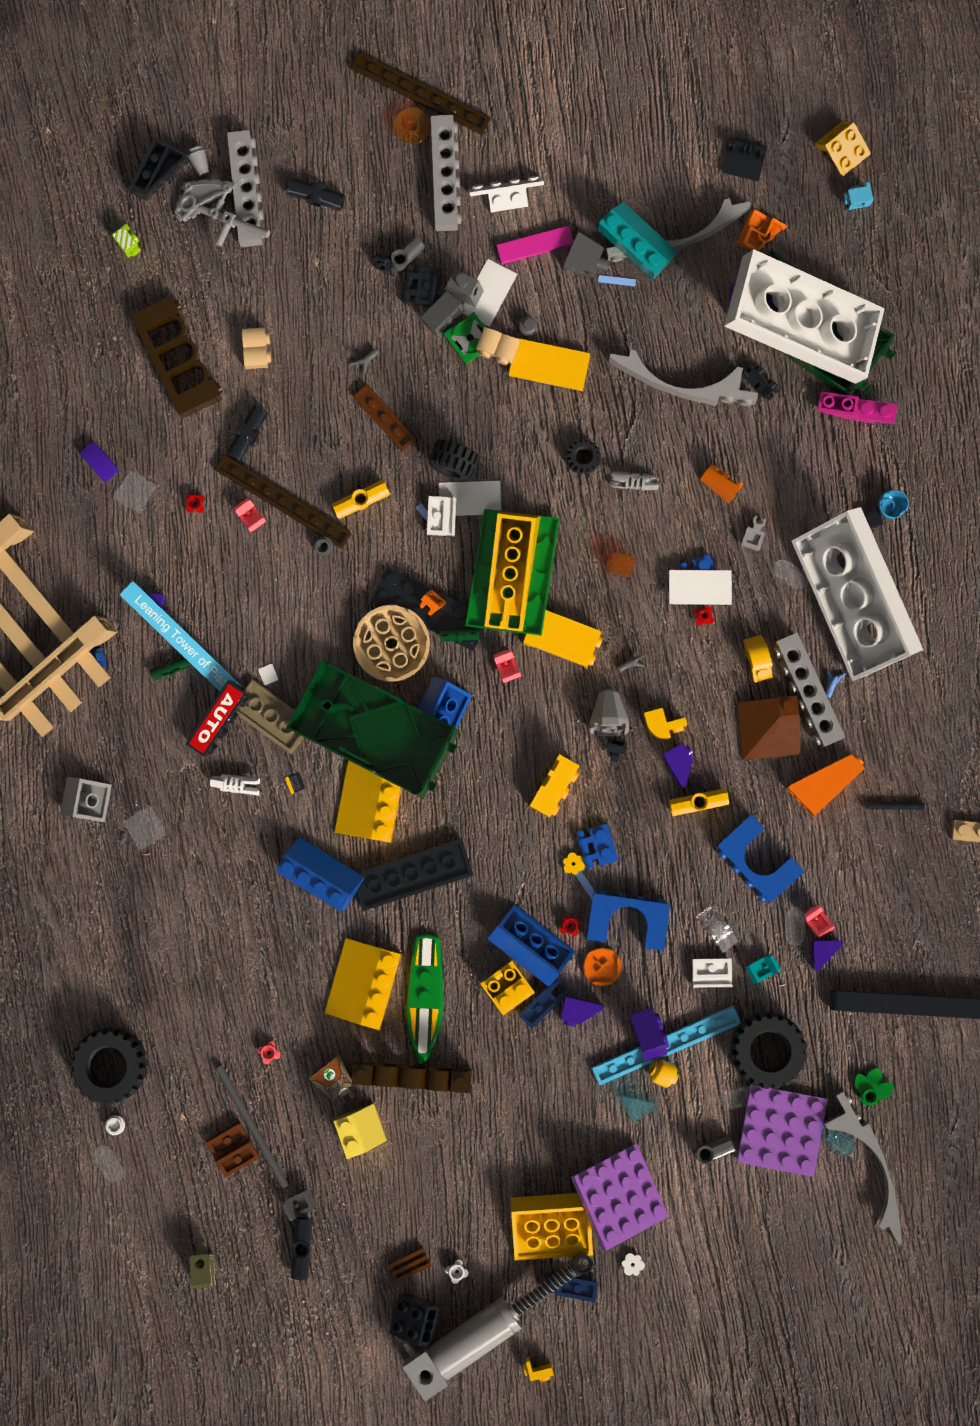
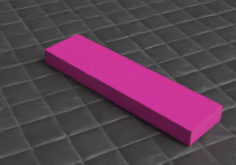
M569 226L498 244L497 250L502 265L569 247L574 242Z

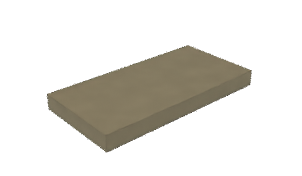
M251 679L245 687L250 692L248 696L250 700L244 708L240 707L238 710L239 717L292 755L304 738L286 728L295 710Z

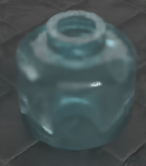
M832 1130L826 1139L829 1142L828 1149L841 1158L850 1157L857 1146L855 1136L838 1130L836 1132Z

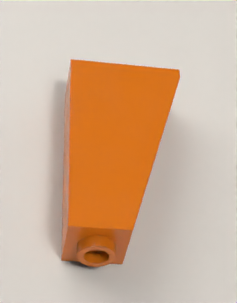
M848 755L789 785L785 789L811 816H815L865 769L862 766L863 761L857 755Z

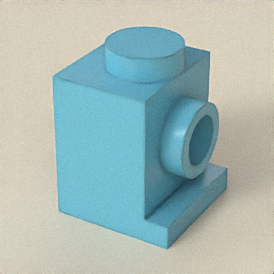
M866 182L864 187L860 185L853 186L847 193H843V202L847 204L848 210L871 206L873 195L870 182Z

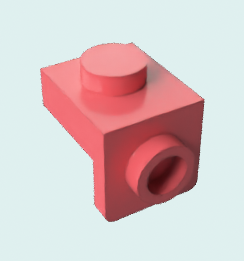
M249 498L234 507L235 512L250 532L266 522Z
M511 649L500 651L493 656L503 683L521 677Z
M820 905L812 906L805 912V922L818 939L835 929Z

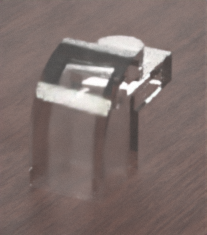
M711 905L696 916L698 922L708 932L713 942L723 953L738 942L728 924Z

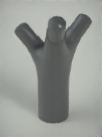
M374 348L364 357L350 362V366L362 364V373L365 374L369 362L379 353Z
M633 652L627 661L617 666L620 673L630 667H644L643 663L638 662L644 657V654L635 657L636 652Z

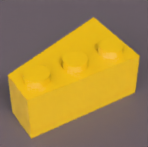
M559 754L530 807L549 818L551 815L555 816L561 807L558 805V802L561 798L565 799L570 791L567 788L571 781L574 783L580 774L577 772L579 765Z

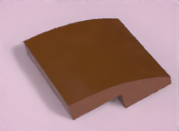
M240 1121L206 1140V1145L215 1157L216 1163L225 1178L260 1158Z

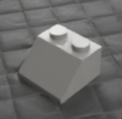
M67 777L60 815L105 823L112 785Z

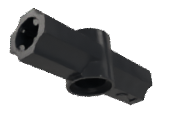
M291 178L288 184L287 195L303 199L312 206L321 207L322 205L341 211L343 208L345 194L329 190L320 183L311 182L310 184Z
M252 406L245 421L241 422L238 426L235 439L226 453L227 456L242 462L249 447L256 442L259 436V429L268 415L267 411L259 406Z
M295 1218L291 1279L308 1280L313 1222L311 1218ZM304 1244L307 1251L305 1253L298 1252L297 1245Z

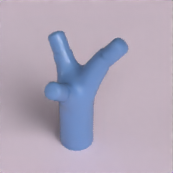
M830 671L826 672L828 685L825 693L828 698H831L837 683L846 675L844 672L838 676L835 675L834 678Z

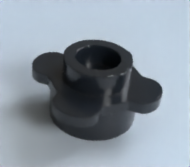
M378 254L373 257L375 269L380 271L392 270L390 266L391 258L388 255Z

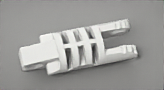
M221 774V776H212L210 779V786L220 788V791L259 795L257 788L246 787V784H259L260 778Z

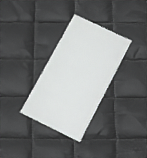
M487 259L477 278L484 292L476 308L466 303L463 304V314L469 316L475 312L481 322L490 327L517 273Z
M500 481L439 483V497H456L455 516L483 515L484 509L501 510Z
M669 570V604L732 605L731 570Z

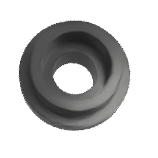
M320 537L316 540L315 550L319 555L326 556L333 551L334 545L330 538ZM322 543L327 544L326 550L322 548Z

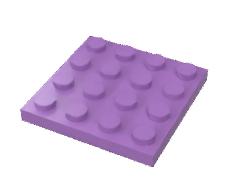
M750 1084L736 1162L814 1177L828 1099L774 1088L764 1089Z
M633 1144L571 1177L603 1251L611 1249L669 1217L637 1144Z

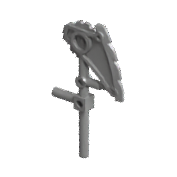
M206 179L197 182L189 181L182 185L181 189L185 191L183 195L178 197L179 200L176 201L177 208L174 212L176 218L186 222L190 218H195L197 214L203 213L211 216L214 220H221L224 224L215 245L222 247L230 227L235 228V226L266 238L270 236V231L240 220L236 215L227 211L224 213L220 212L225 203L226 195L232 189L235 190L236 183L229 181L221 182V180L216 179L209 181ZM221 197V199L218 200L215 208L211 209L205 207L209 203Z

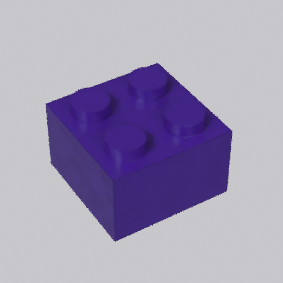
M653 1008L630 1015L645 1062L667 1055L666 1048L669 1047L665 1031H660L663 1027L659 1013H654Z

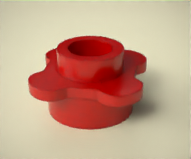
M187 495L186 511L188 513L192 511L203 513L205 497L203 495Z
M711 606L695 608L694 614L696 615V624L698 626L707 623L713 624L714 618L712 617L713 609Z
M564 916L562 918L563 924L560 928L561 934L567 933L573 937L577 936L579 933L578 925L581 924L580 919Z

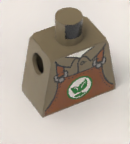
M338 1055L309 1078L331 1100L339 1095L347 1104L355 1098L349 1089L352 1085V1075L341 1055Z

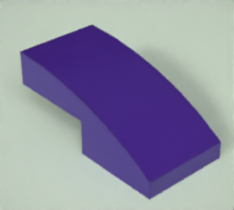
M94 441L79 452L105 483L119 472L118 468Z

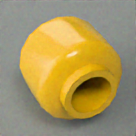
M664 1059L653 1061L648 1071L650 1080L664 1088L675 1084L679 1077L676 1065Z

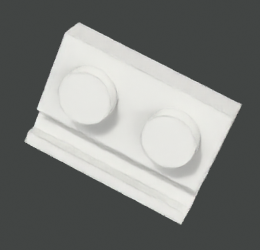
M429 496L427 535L455 536L456 497Z
M692 959L693 988L732 987V959Z

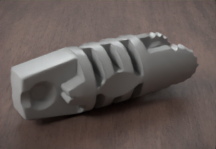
M613 471L611 473L612 480H610V486L614 488L641 489L644 491L658 490L659 487L658 476L645 473L640 475V473L635 474L634 472L629 474V472Z

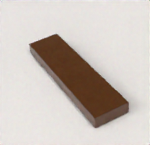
M368 384L364 385L353 395L357 403L402 453L417 441Z

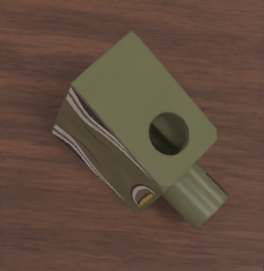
M206 1242L195 1243V1255L189 1257L191 1289L216 1286L213 1254H207ZM201 1260L205 1263L203 1268L200 1267Z

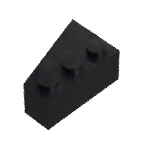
M154 137L129 185V192L147 201L188 162V154Z

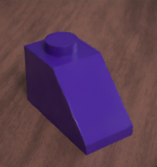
M684 743L662 755L680 788L686 786L693 761L691 757L693 752Z
M565 996L560 1020L564 1021V1025L575 1027V1023L581 1024L602 1011L604 1005Z

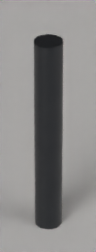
M866 802L865 808L876 810H924L925 804L924 802Z

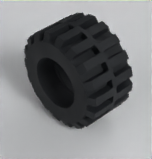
M437 440L429 457L428 464L437 472L460 481H471L479 464L480 456L472 449L457 442Z

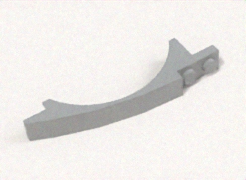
M730 198L724 199L719 213L706 228L688 238L667 242L675 250L679 251L704 240L747 213L751 203L749 201L731 205ZM617 247L606 249V258L609 261L619 262L627 257Z
M630 349L629 357L610 354L609 363L651 387L683 399L713 406L717 405L718 399H721L724 403L740 402L742 406L755 405L758 393L739 390L743 369L737 367L729 376L716 384L703 388L687 389L669 385L655 377L643 365L636 350Z
M839 1090L834 1093V1096L842 1112L825 1120L823 1125L828 1130H838L857 1137L874 1153L881 1166L885 1182L883 1207L876 1224L881 1230L888 1228L894 1241L900 1244L902 1243L897 1201L884 1155L870 1124L866 1121L860 1124L862 1118L857 1110L853 1111L850 1105L853 1103L848 1093L844 1094L843 1091Z

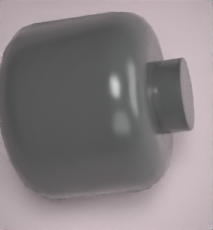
M529 316L521 318L518 323L519 333L524 337H530L535 334L537 324L534 318Z

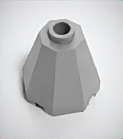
M604 689L603 692L599 693L590 720L591 734H594V731H596L598 736H619L621 731H624V734L629 732V719L619 693L615 692L614 689Z

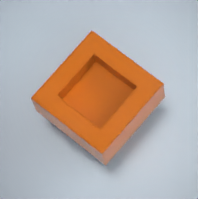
M430 590L422 597L420 608L422 609L427 605L430 607L428 615H432L442 608L446 601L436 592Z

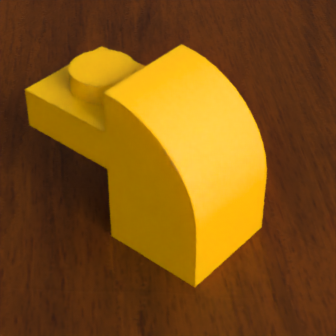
M762 635L744 639L745 654L750 663L754 683L773 678L770 653Z
M663 708L643 714L647 730L658 739H670L669 731L672 730L673 733L684 731L683 727L687 726L686 718L666 722Z

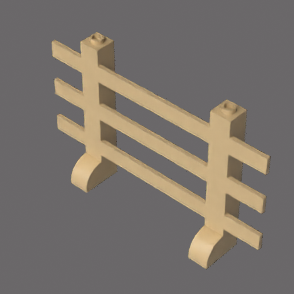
M9 513L0 521V569L62 644L46 658L0 603V628L34 668L21 681L17 682L0 662V687L6 693L0 698V720L10 721L18 713L22 712L41 737H44L54 726L33 700L50 687L70 712L76 709L82 701L61 676L78 662L96 685L101 687L111 677L91 654L90 650L109 640L117 633V630L106 617L93 616L75 633L6 551L10 545L23 541L34 532L23 517Z

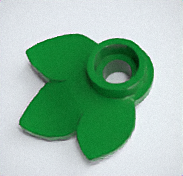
M879 1068L869 1071L866 1077L858 1073L854 1081L855 1088L860 1092V1100L866 1106H873L879 1100L887 1099L894 1088V1084L883 1082L882 1073ZM871 1092L872 1098L867 1100L866 1094Z

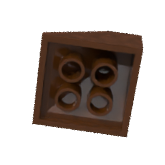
M797 696L737 703L743 760L801 755Z

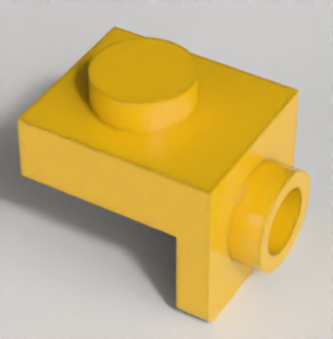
M526 1357V1363L523 1364L525 1376L529 1375L530 1381L538 1379L540 1382L550 1379V1376H554L552 1364L532 1368L530 1357Z

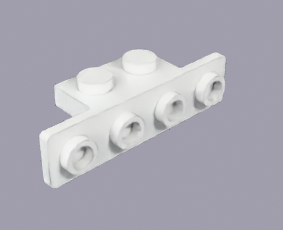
M539 176L527 177L528 180L522 181L516 178L509 180V183L503 184L501 181L490 183V186L483 187V184L473 185L471 189H468L470 196L488 194L490 211L496 212L528 207L526 188L544 185V181Z

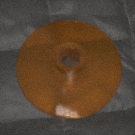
M410 107L403 109L394 120L396 136L407 144H418L424 141L431 130L429 116L419 108ZM411 126L416 127L414 131H411L409 128Z

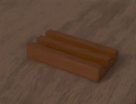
M422 1247L387 1266L394 1277L395 1283H398L430 1267L431 1263ZM419 1254H422V1257H420V1258H418V1259H416V1260H414V1261H412V1262H410V1263H408V1264H406V1265H404V1266H402V1267H400V1268H398V1269H396V1270L394 1269L395 1266H397V1265H399V1264H401V1263H403V1262H405V1261H407V1260H409V1259H411V1258H413V1257H415V1256H417V1255H419ZM423 1261L426 1262L425 1264H423V1265H421V1266H419V1267H417V1268H415V1269H413V1270H411V1271H409V1272H407V1273H405V1274H403V1275H401V1276H399V1277L397 1276L398 1273H400V1272H402V1271H404V1270H406V1269H408V1268H410V1267H412V1266H415V1265H417V1264H419V1263H421V1262H423Z

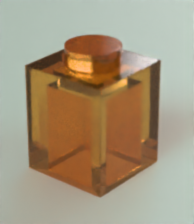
M613 553L612 558L608 557L606 568L609 569L610 575L631 579L636 557Z

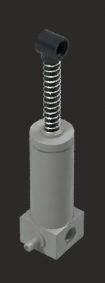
M584 1251L576 1253L573 1259L568 1262L569 1266H565L563 1270L561 1269L556 1275L550 1279L548 1278L546 1282L544 1281L543 1284H539L540 1286L535 1287L533 1291L531 1290L523 1298L518 1299L513 1305L509 1302L507 1303L501 1296L431 1346H422L416 1350L412 1343L406 1341L403 1346L409 1353V1356L404 1359L403 1369L423 1400L427 1401L448 1386L450 1378L521 1330L522 1326L519 1322V1316L526 1309L529 1310V1307H533L539 1300L542 1301V1298H546L555 1289H559V1286H563L569 1279L572 1280V1277L588 1274L593 1268L591 1256ZM581 1258L588 1260L586 1267L581 1268L577 1265ZM427 1370L430 1374H423L422 1371Z

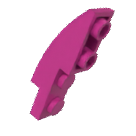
M821 392L818 411L866 423L894 424L897 404L859 399L857 396Z

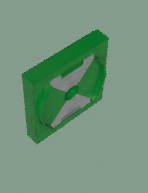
M475 312L444 333L445 338L466 365L479 356L476 347L482 333L477 325L482 331L485 327ZM468 335H472L474 339L472 341H468L466 337ZM455 341L459 343L463 350H460Z

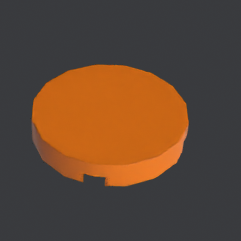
M604 947L595 948L590 951L583 963L585 976L590 982L598 986H607L615 982L620 976L622 968L618 955L611 949Z

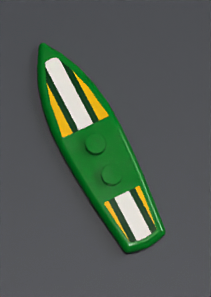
M429 933L415 936L406 1000V1020L410 1043L419 1063L424 1065L436 1044L443 1012L441 942L439 936Z

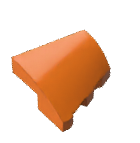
M752 209L736 244L751 251L753 249L759 251L767 242L773 240L776 234L786 229L787 225Z
M713 464L710 465L700 478L705 485L728 504L743 486L742 482L738 481L735 483L729 474L721 471Z

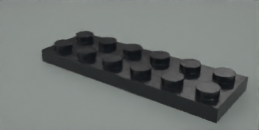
M387 568L371 600V603L379 607L398 605L410 609L422 619L427 630L440 635V630L477 628L465 626L469 606L436 590L433 591L444 599L446 603L438 611L428 615L430 607L426 605L421 609L420 604L422 597L433 589L390 568ZM479 628V640L485 628ZM479 640L462 641V643H458V641L452 642L474 652Z
M461 838L357 872L365 877L357 893L362 909L366 911L473 876L474 874Z

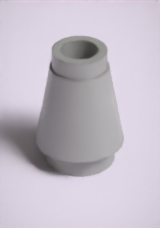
M201 146L188 150V158L198 175L208 174L205 150Z

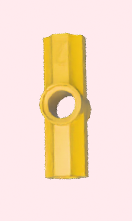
M380 480L332 503V507L338 519H341L358 510L366 509L370 504L389 496L390 493L384 481ZM360 495L366 497L365 502L361 504L356 502V498Z
M726 788L669 800L672 816L729 805ZM696 797H701L704 801V805L701 808L696 807L694 804Z

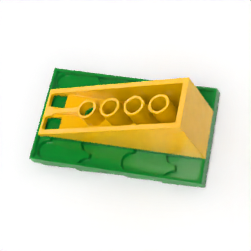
M484 509L465 626L542 636L560 518Z

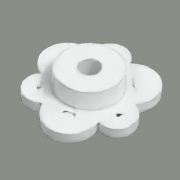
M628 1253L625 1256V1260L622 1261L626 1275L633 1274L637 1276L645 1267L640 1255L634 1256L632 1253Z

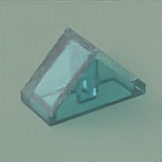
M621 1094L618 1095V1099L633 1123L653 1112L658 1107V1104L655 1102Z

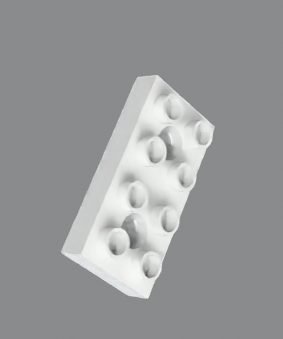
M753 249L742 257L724 326L856 384L868 377L884 308ZM766 293L772 295L773 303L778 308V312L773 311L768 306ZM833 322L837 324L838 333L843 337V341L837 339L833 334Z
M861 507L848 510L792 540L852 681L872 674L923 650ZM840 552L843 553L846 561L844 569L837 561V555ZM871 622L877 631L876 639H873L868 632L867 625Z

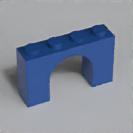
M751 814L716 845L718 849L716 852L723 860L726 858L731 863L730 868L736 874L739 872L744 877L743 882L750 889L754 887L758 892L756 896L763 903L766 901L771 903L805 871L792 857L788 858L774 872L768 875L755 874L748 868L744 858L746 847L765 829Z
M597 890V894H592L586 940L606 942L609 920L612 914L619 908L628 906L639 910L645 918L646 932L643 948L664 951L670 904H666V900L655 899L654 902L647 901V897L635 896V899H629L628 894L616 893V896H609L608 891Z

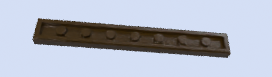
M358 52L350 67L352 71L440 115H453L454 122L482 136L491 121V117L361 52Z
M226 454L222 456L214 469L222 476L319 536L330 538L333 544L340 549L344 548L352 535L347 529Z

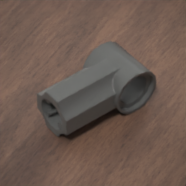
M413 235L400 249L392 253L391 266L396 272L405 271L408 264L425 249V245L418 237ZM397 258H402L404 262L396 263L395 260Z
M726 1135L706 1144L698 1145L694 1150V1156L701 1163L707 1164L735 1150L729 1135ZM702 1149H707L709 1152L706 1159L700 1158L699 1154Z

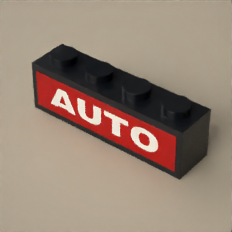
M228 680L185 744L203 757L209 754L212 755L218 747L216 745L218 740L223 739L229 730L226 728L230 722L233 724L238 718L239 714L237 712L240 707L244 708L250 700L248 698L250 692L233 680Z

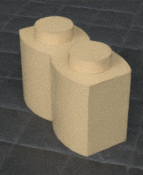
M265 327L242 329L245 369L268 368V363L271 362V351H267V344H270L269 332L266 333Z
M484 327L476 349L479 355L489 359L491 356L496 358V361L500 364H512L518 351L520 340Z

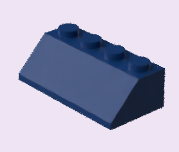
M433 676L418 709L457 728L472 695L448 681Z
M301 837L286 852L275 870L338 911H345L365 878Z
M515 904L488 938L489 941L548 987L559 976L575 953L573 949Z

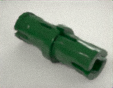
M479 628L440 630L441 643L451 641L462 643V641L479 640Z
M183 657L173 662H165V665L151 669L150 673L153 680L156 681L169 675L174 676L175 673L190 668L188 660Z

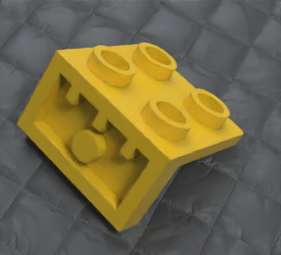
M842 121L815 143L818 150L827 151L836 169L842 176L870 155V151L854 122Z

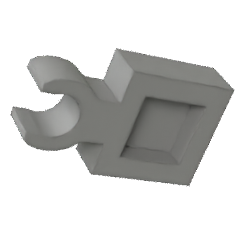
M755 516L752 521L753 528H746L741 546L759 552L765 536V532L760 530L765 525L766 519H763L762 524H757V516Z

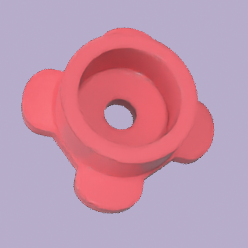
M273 1041L268 1042V1045L264 1047L260 1046L258 1048V1053L261 1054L264 1064H269L271 1060L280 1058L281 1054L275 1048L276 1044Z

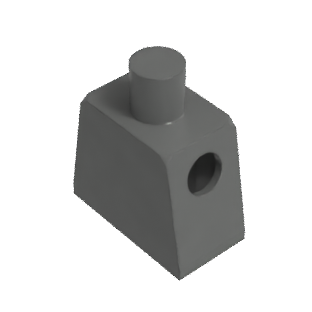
M578 232L564 263V270L593 277L597 268L607 272L611 261L602 258L604 248Z
M454 269L444 289V293L448 291L454 298L475 308L484 292L479 280Z

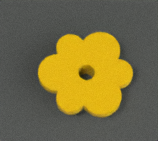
M573 852L569 853L568 857L563 860L565 864L564 871L566 873L572 872L574 875L585 868L582 856H577Z

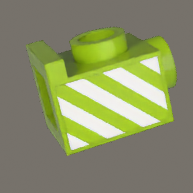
M127 224L112 234L115 242L128 258L137 255L141 251L137 244L139 242L138 238L131 232Z

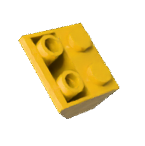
M513 961L480 983L502 1015H505L535 993Z

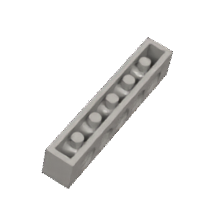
M453 115L431 116L435 231L458 230V224H461V212H457V206H461L460 194H456V188L460 187V177L456 176V169H459V158H455V151H458V140H454V133H458L457 122L453 120ZM443 134H447L450 136L448 139L445 140L440 138V136ZM447 152L450 154V156L444 158L441 156V154ZM445 170L451 172L448 176H444L441 173ZM446 188L452 190L450 194H444L442 191ZM445 207H451L453 209L451 212L443 211Z
M250 130L227 132L232 182L236 183L235 190L233 189L236 216L248 223L255 222L256 226L261 227V220H264L263 209H259V202H262L261 191H257V184H260L259 173H255V166H258L257 155L253 154V148H256L255 136L251 137ZM241 150L248 151L245 155H239ZM243 168L250 169L247 173H241ZM245 186L252 187L249 191H243ZM247 204H253L251 209H245ZM237 227L238 241L241 247L263 245V238L266 237Z
M798 632L776 641L773 648L777 658L780 657L783 665H781L784 674L788 675L791 680L789 685L792 692H796L798 695V705L807 715L805 720L808 727L813 728L815 733L813 738L816 744L823 748L845 738ZM791 651L796 654L795 661L788 659V652ZM796 669L804 671V678H798L795 675ZM805 686L812 689L811 696L804 694L803 688ZM812 704L820 706L818 714L811 710ZM821 721H825L828 724L827 731L820 729L819 723Z

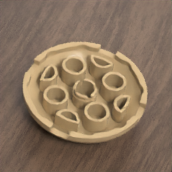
M386 605L370 611L361 619L353 638V649L358 663L369 675L379 680L394 682L411 677L423 666L428 657L430 638L426 625L416 613L398 605ZM391 639L397 641V646L394 649L387 647V642Z

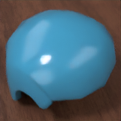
M889 490L880 496L877 508L883 517L895 519L908 510L909 500L901 490Z

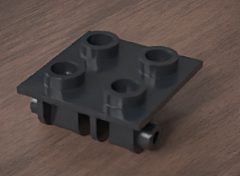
M731 137L722 173L759 182L767 146Z

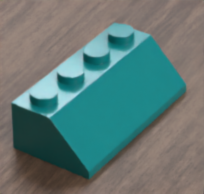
M624 202L613 208L599 222L598 231L652 280L679 254L677 250Z

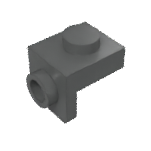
M309 1189L288 1198L282 1203L284 1212L290 1221L317 1207Z

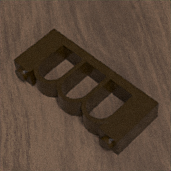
M169 296L131 314V318L181 419H184L223 400L220 395L223 391L218 382L214 383L206 366L199 361L200 354L198 348L188 338L187 326L181 318L182 316L179 311L183 309L178 299L174 301L172 296ZM169 323H178L182 326L178 337L156 348L148 334ZM181 346L193 348V355L190 360L168 371L166 370L160 356ZM192 369L204 371V379L199 385L180 394L177 393L171 379Z
M356 1061L353 1064L351 1084L470 1093L472 1070Z

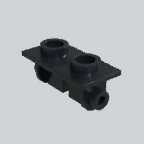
M751 364L752 370L748 368L743 373L745 375L744 378L753 387L759 382L761 385L756 391L764 400L770 401L774 397L773 392H780L777 389L778 384L772 378L768 379L764 375L766 372L760 365Z

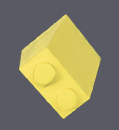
M374 1103L337 1116L334 1120L347 1159L366 1153L387 1141Z

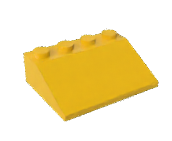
M348 761L334 833L391 843L402 788Z
M346 938L325 1014L380 1030L401 953Z
M578 1193L511 1198L515 1260L573 1257L580 1251L593 1255L591 1223Z

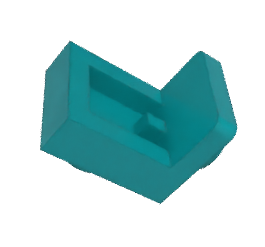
M772 954L764 956L745 967L754 984L781 971L777 960Z

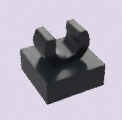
M608 739L607 751L612 752L611 761L618 762L620 754L626 755V742Z

